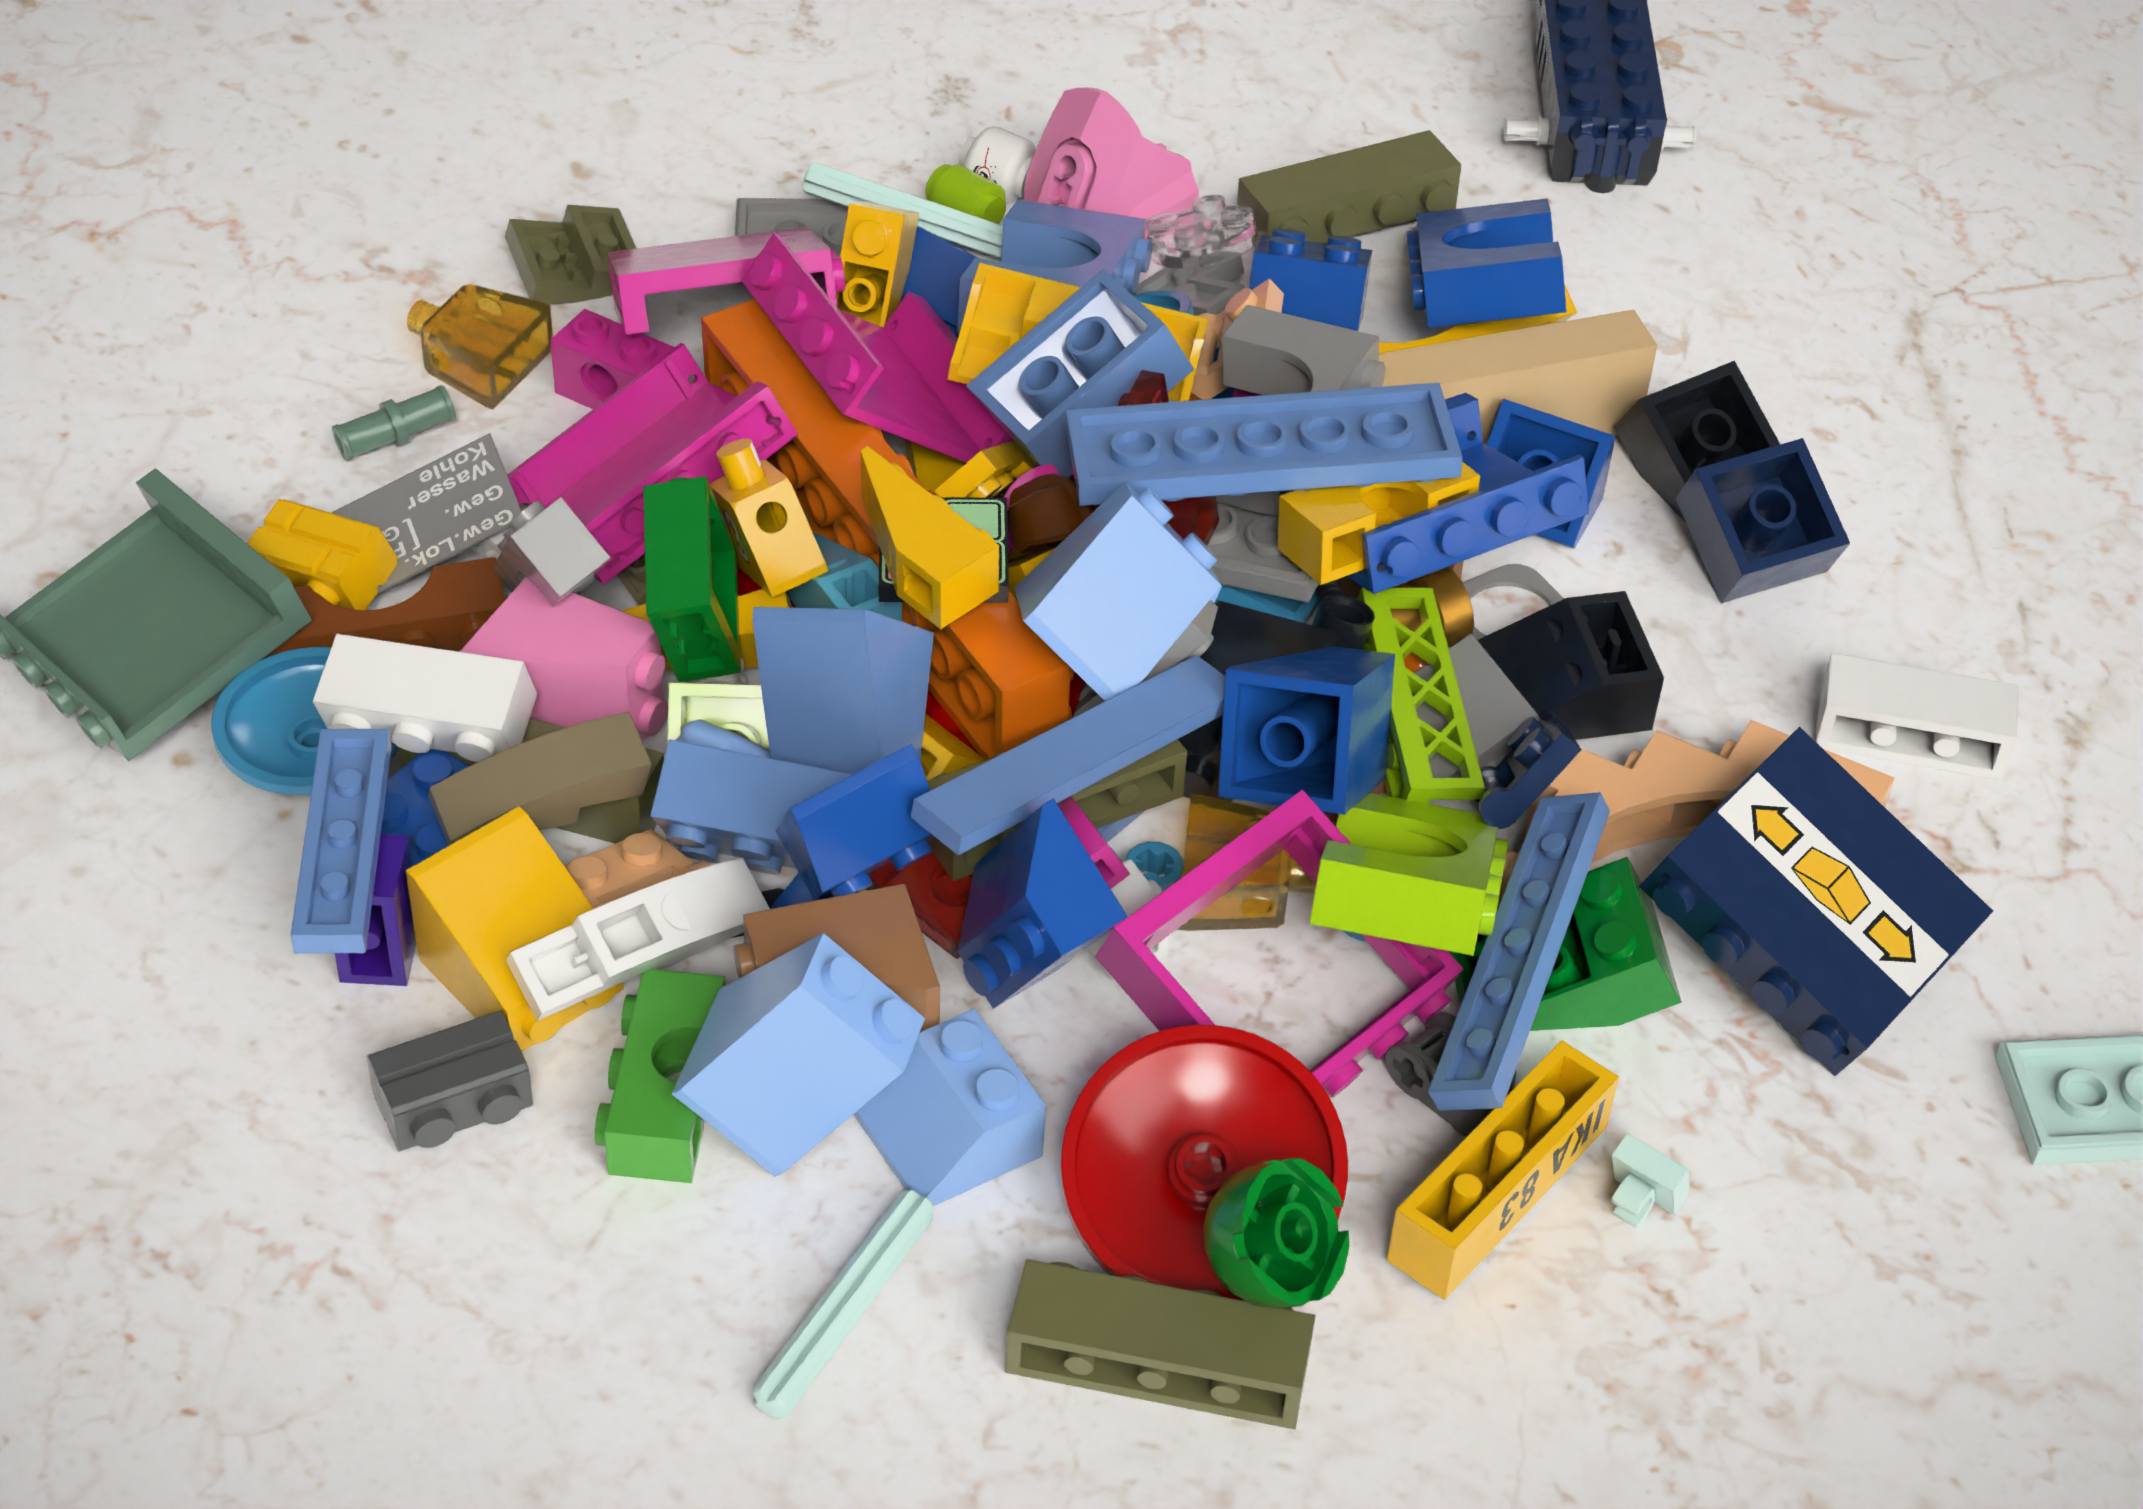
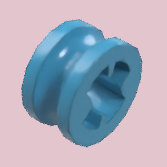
M1161 842L1138 844L1129 850L1125 861L1131 859L1141 873L1147 871L1148 873L1144 874V877L1147 880H1154L1162 891L1181 879L1183 874V858L1180 853L1172 846Z

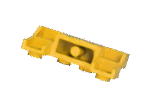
M979 262L958 340L950 362L947 380L968 385L1081 287ZM1141 302L1167 326L1194 368L1189 375L1156 403H1167L1169 400L1178 402L1189 401L1209 319Z

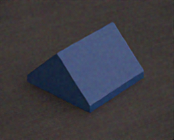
M1503 399L1487 442L1489 447L1532 471L1578 454L1584 457L1589 514L1534 534L1576 548L1603 500L1615 436Z

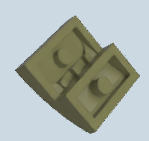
M567 205L562 222L509 219L505 233V239L531 304L574 303L613 295L607 252L636 249L619 208Z

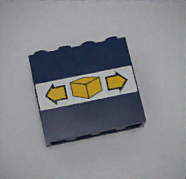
M1798 727L1639 885L1655 902L1661 912L1671 917L1704 949L1706 955L1713 962L1726 970L1753 997L1760 1008L1770 1013L1803 1045L1811 1057L1821 1062L1834 1076L1838 1075L1871 1046L1993 912L1976 893L1801 727Z

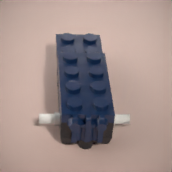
M1534 0L1538 24L1535 47L1545 118L1539 116L1537 120L1506 118L1504 126L1505 141H1535L1537 146L1545 144L1546 150H1549L1553 182L1585 183L1589 190L1601 194L1612 192L1616 184L1648 186L1657 173L1660 153L1664 147L1695 148L1696 126H1666L1667 116L1647 0Z

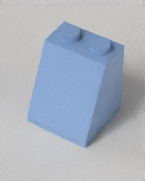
M1126 481L1015 587L1023 621L1104 701L1140 684L1222 586L1212 568L1218 561L1213 552L1194 533L1191 532L1183 539L1167 523L1174 514L1154 492L1146 488L1139 495Z
M822 933L719 989L673 1089L672 1095L776 1177L787 1171L904 1072L925 1018L827 935Z

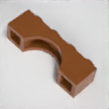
M496 557L433 566L429 579L415 595L396 605L376 610H352L338 607L319 597L309 585L294 587L312 621L263 659L294 649L332 647L336 634L460 652L505 601L500 576L493 569Z

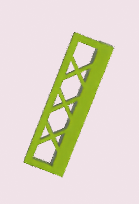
M1361 587L1357 599L1366 603L1373 610L1375 619L1366 644L1360 650L1395 654L1386 779L1384 780L1387 796L1427 804L1431 800L1480 799L1485 786L1433 588H1389L1373 594ZM1391 609H1419L1422 625L1415 632L1411 631L1392 617ZM1411 652L1434 667L1435 674L1428 682L1405 667L1404 659ZM1423 702H1426L1446 716L1448 725L1441 732H1438L1418 718L1416 709ZM1438 752L1460 768L1462 778H1433L1429 760Z

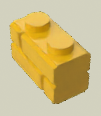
M286 499L277 500L264 518L265 526L263 528L258 527L247 542L250 547L286 575L293 587L309 585L325 601L338 607L352 610H366L378 594L377 586L384 585L398 565V557L379 527Z

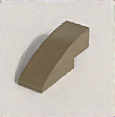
M625 712L550 732L505 749L429 788L428 797L449 846L518 806L529 815L539 831L574 824L577 822L581 807L643 795L652 763L630 713Z

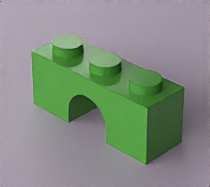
M650 969L642 973L637 995H626L621 1019V1033L623 1036H627L624 1049L614 1048L609 1063L608 1087L610 1090H614L611 1103H600L595 1123V1144L606 1147L608 1175L692 1183L704 1130V1120L672 1095L677 1082L667 1078L675 1073L682 1072L719 989L726 986L725 976Z

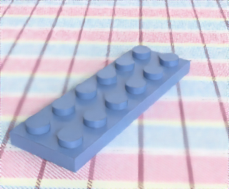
M1440 383L1066 410V431L1079 506L1101 505L1125 481L1139 495L1146 488H1149L1161 500L1178 501L1191 497L1218 495L1236 497L1248 493L1284 490L1299 491L1311 488L1350 485L1367 487L1377 483L1431 482L1436 479L1461 477L1463 456Z

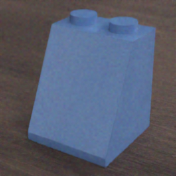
M754 607L752 621L771 759L855 774L911 743L919 759L921 758L934 632L867 609Z

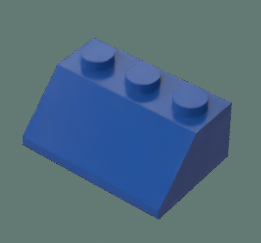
M1054 798L1040 806L975 864L958 953L964 961L963 970L970 986L979 995L985 996L993 1009L1059 970L1128 917Z

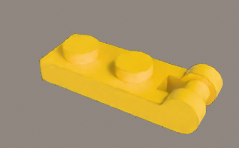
M1010 441L981 450L941 484L935 492L939 497L1001 498L1002 492L1014 482V478L1018 479L1022 474L1035 467L1015 443Z

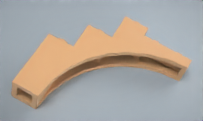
M1751 720L1738 742L1728 739L1720 755H1717L1656 730L1643 752L1633 749L1624 766L1581 748L1578 755L1529 807L1526 826L1521 837V845H1523L1540 798L1601 792L1610 813L1591 864L1619 850L1663 838L1688 836L1790 735ZM1825 750L1876 800L1886 807L1894 777ZM1511 850L1506 853L1499 905L1520 850L1518 853Z

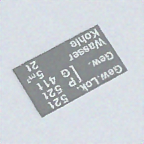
M489 433L331 513L379 527L397 555L398 565L385 584L377 586L379 594L511 527L509 523L522 510L493 438Z

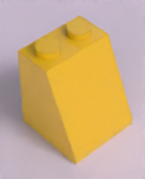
M520 806L406 870L419 960L476 1019L502 1010L513 1033L514 1040L517 1041L521 1051L535 1043L548 1040L559 1028L591 1009L604 1006L615 994L624 989L622 982L539 1021L534 1017L506 962L509 953L572 925L577 916L593 910L594 907L529 815Z

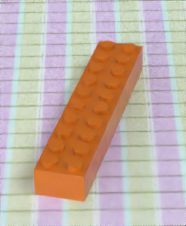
M755 299L701 317L704 372L708 382L735 396L740 395L757 381L768 385L797 431L798 435L768 457L766 461L789 479L802 510L812 521L809 523L812 532L871 558L879 568V544L862 499L860 450L866 446L870 447L888 462L899 465L909 478L923 487L914 476L907 458L903 454H896L884 440L881 429L841 413ZM928 490L932 495H937L934 491ZM1010 591L1008 603L983 602L943 629H939L909 604L902 602V622L934 632L928 690L985 760L999 753L1007 752L1072 718L1069 705L1070 681L1074 678V670L1023 621L1019 603Z

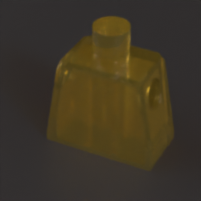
M472 284L462 286L441 307L424 300H418L411 307L407 317L408 330L421 337L424 367L427 372L492 410L551 352L550 339L553 337L550 304Z
M1191 794L1183 877L1272 811ZM1284 849L1179 927L1178 930L1278 928L1284 924L1288 891L1315 894L1316 884Z

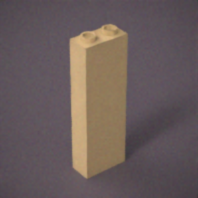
M1633 309L1379 354V361L1385 365L1382 387L1440 383L1444 399L1465 392L1477 398L1483 443L1486 445L1503 399L1614 435L1616 438L1619 435L1614 426L1640 398L1647 396L1658 345Z

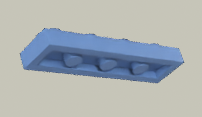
M320 729L291 929L294 954L366 953L392 748L389 729Z

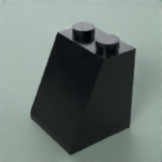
M1218 600L1216 603L1218 610L1211 631L1214 639L1200 658L1223 675H1226V669L1230 666L1332 646L1338 647L1340 633ZM1222 715L1178 740L1187 750L1183 796L1225 807L1234 799L1218 797Z

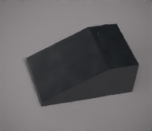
M1735 360L1640 398L1614 426L1641 477L1685 523L1686 521L1675 498L1695 469L1780 445Z

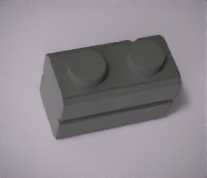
M502 1010L367 1055L374 1098L384 1121L387 1123L388 1130L398 1152L417 1145L424 1148L439 1146L449 1140L455 1132L484 1122L494 1125L502 1124L513 1119L522 1109L533 1106L528 1065L517 1041L514 1040L513 1033Z

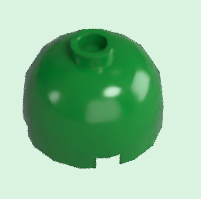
M1303 1159L1267 1160L1240 1170L1228 1177L1208 1204L1203 1230L1204 1247L1213 1273L1227 1290L1243 1300L1261 1307H1299L1309 1301L1321 1300L1331 1294L1344 1273L1350 1243L1349 1230L1338 1231V1219L1334 1208L1343 1206L1339 1192L1324 1172Z

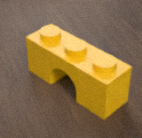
M1462 462L1461 477L1436 479L1431 482L1377 483L1367 487L1350 485L1294 490L1280 495L1278 550L1320 585L1366 569L1362 533L1479 491L1480 475Z

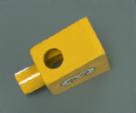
M751 439L736 440L721 447L716 455L725 476L713 481L710 486L735 543L739 568L772 598L828 572L826 562L787 476L768 461L759 460Z

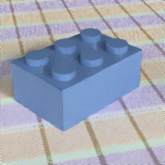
M669 739L650 816L667 835L666 839L680 846L679 851L688 858L699 861L704 860L706 862H717L718 854L743 857L748 869L778 875L781 872L782 866L796 868L776 833L789 808L853 774Z

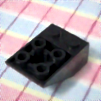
M1626 591L1565 598L1477 640L1538 714L1539 718L1541 719L1549 710L1568 727L1575 740L1650 731L1653 729L1664 676Z

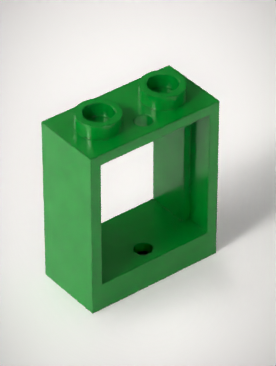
M679 477L668 482L643 486L646 615L678 682L741 673L736 546L707 477Z

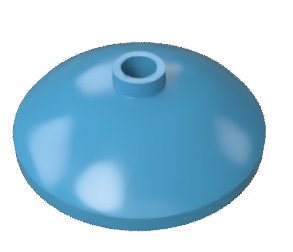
M331 647L300 648L269 656L243 670L222 691L213 709L211 720L212 735L220 759L238 778L257 788L274 793L298 796L311 795L320 729H327L313 703V699ZM391 743L390 760L398 752V746L394 743Z

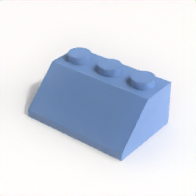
M1102 269L966 385V387L1035 467L1053 464L1060 475L1069 478L1074 472L1066 431V410L1153 404L1189 375L1194 368L1167 326Z

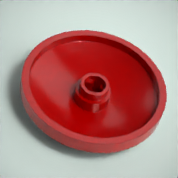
M1201 1024L1179 1026L1147 1035L1129 1044L1107 1060L1089 1079L1072 1108L1065 1128L1061 1154L1062 1191L1071 1223L1081 1243L1108 1275L1117 1277L1137 1276L1154 1284L1190 1291L1209 1290L1218 1293L1222 1297L1245 1301L1227 1290L1213 1273L1204 1247L1203 1230L1208 1204L1221 1185L1231 1175L1261 1161L1303 1159L1321 1169L1338 1190L1341 1201L1344 1203L1348 1182L1347 1145L1342 1124L1327 1092L1316 1077L1288 1051L1265 1038L1237 1028ZM1342 1207L1334 1208L1337 1219H1339Z

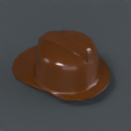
M1052 473L1039 476L1012 491L1010 494L1011 506L1007 510L1008 530L1012 545V551L1008 553V560L1034 553L1065 540L1096 510L1094 505L1079 506L1075 482L1066 476Z

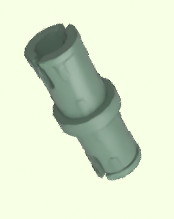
M440 385L431 391L399 403H395L392 399L379 404L380 410L341 425L336 424L332 426V433L345 461H349L355 456L392 442L397 447L409 442V436L447 421L456 420V412L446 388Z

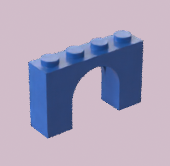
M1548 198L1416 213L1417 231L1407 232L1414 311L1426 309L1428 328L1567 312L1563 260L1559 242H1553L1552 218Z

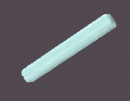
M817 162L812 163L805 174L803 191L806 194L848 208L849 203L867 201L920 212L918 226L951 243L1001 259L1003 225Z
M912 1189L905 1190L898 1195L754 1385L752 1392L754 1395L753 1404L758 1410L766 1412L774 1419L784 1418L790 1413L932 1222L933 1203L928 1197L920 1196Z

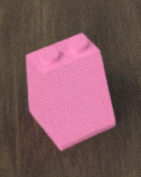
M527 577L522 580L460 651L523 661L537 692L530 718L570 727L586 721L629 712L643 743L649 735L654 736L661 730L667 717L668 703L664 700L663 690L665 657L661 655V644L651 623L573 592L553 607Z

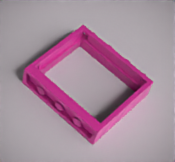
M1301 790L1115 926L1095 955V958L1159 1031L1187 1025H1215L1150 949L1284 849L1316 884L1320 861L1327 840L1346 844L1351 843L1311 798ZM1361 934L1407 985L1410 991L1309 1070L1332 1098L1348 1087L1363 1072V1069L1357 1064L1369 1053H1372L1380 1061L1385 1057L1389 1048L1403 1041L1409 1035L1404 1029V1025L1416 1016L1423 1024H1426L1429 1018L1441 1012L1452 1001L1445 991L1464 969L1448 951Z

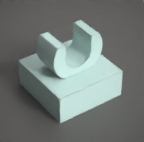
M1628 1133L1625 1135L1612 1155L1614 1180L1620 1183L1611 1199L1612 1203L1617 1205L1613 1210V1215L1636 1229L1645 1220L1653 1204L1675 1216L1689 1195L1688 1169Z

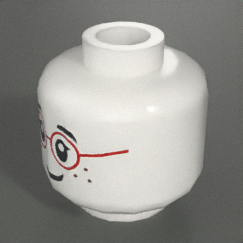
M990 126L983 130L977 138L970 137L967 139L960 152L959 165L1000 185L1005 191V204L1008 205L1019 198L1024 199L1026 175L1036 147L1032 141L1000 127Z

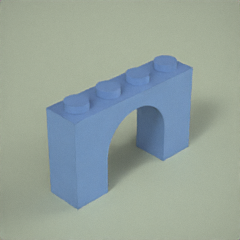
M1017 200L1003 220L1001 262L974 258L960 278L957 332H960L979 262L1082 287L1104 269L1128 292L1135 293L1140 273L1148 272L1152 257V240L1144 238L1146 219Z

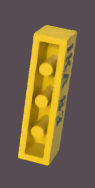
M1561 1040L1506 1096L1502 1108H1495L1396 1209L1387 1261L1445 1300L1605 1131L1619 1076Z

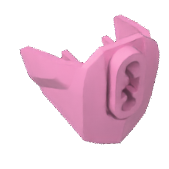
M1089 87L1074 88L1063 92L1031 160L1025 180L1024 201L1146 219L1145 239L1158 238L1192 227L1199 219V190L1191 170L1190 160L1180 154L1167 150V146L1162 143L1155 144L1144 138L1130 114L1108 92Z

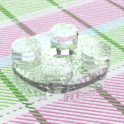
M1222 195L1202 196L1192 202L1193 208L1177 213H1159L1146 220L1147 239L1152 240L1151 259L1157 265L1167 268H1183L1181 258L1199 257L1200 267L1224 263L1247 253L1253 247L1252 237L1258 239L1255 214L1252 208L1225 205V199Z

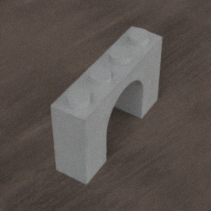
M1246 305L1222 335L1224 386L1260 395L1382 387L1385 365L1379 361V336L1251 305ZM1291 491L1248 493L1236 497L1218 495L1201 498L1265 515L1278 516L1279 496Z

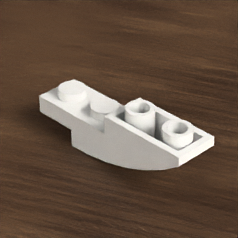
M742 857L676 876L579 915L572 925L510 952L506 962L534 1017L539 1021L650 969L662 970L744 932L743 914L769 910L770 908Z

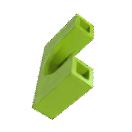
M1374 793L1366 795L1345 815L1338 814L1336 827L1351 844L1327 840L1320 861L1309 924L1474 956L1478 934L1492 936L1509 843V840L1496 838L1498 827L1487 825L1480 813L1416 801H1406L1405 799Z

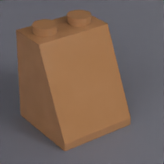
M905 884L743 914L744 943L736 944L733 948L738 978L824 933L925 1018L920 1032L939 1024L940 984Z

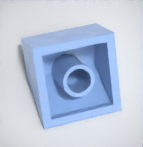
M975 1008L920 1032L904 1072L853 1114L904 1189H912L920 1196L928 1197L933 1206L1043 1156L1046 1104Z

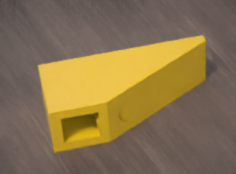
M867 201L849 203L840 254L844 270L845 291L836 292L837 309L882 328L901 301L910 269L920 212Z
M868 446L861 449L862 499L897 596L939 629H943L998 593L999 545L991 535L983 529L974 527L954 512L943 498L932 495L909 478L905 471L896 463L888 462Z

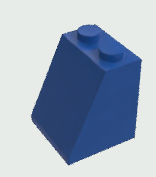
M1332 646L1228 667L1225 675L1218 797L1282 805L1303 790L1322 812L1345 815L1386 779L1395 654Z

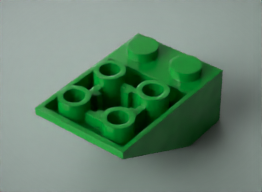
M1628 857L1588 871L1530 1031L1619 1026L1682 1003L1653 902L1639 887L1642 882ZM1478 934L1474 956L1448 951L1464 969L1455 979L1460 1004H1462L1488 935Z

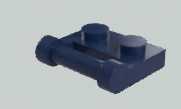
M1549 710L1539 721L1532 716L1519 726L1507 743L1512 750L1497 767L1485 766L1480 768L1485 789L1481 798L1475 800L1479 803L1481 817L1487 825L1504 829L1514 824L1581 751L1580 746L1568 727Z

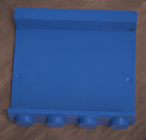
M1465 392L1445 399L1463 456L1462 462L1480 475L1479 491L1362 533L1366 569L1350 574L1347 577L1375 594L1588 515L1589 504L1584 457L1578 454L1532 471L1483 443L1477 398Z

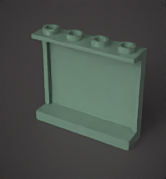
M156 468L136 482L151 508L149 511L5 618L0 614V657L5 660L13 654L14 657L11 659L13 664L32 687L37 689L44 683L46 685L43 688L45 694L63 716L68 719L77 713L79 715L76 718L78 725L99 749H102L109 743L128 762L224 689L243 670L255 665L312 621L290 579Z

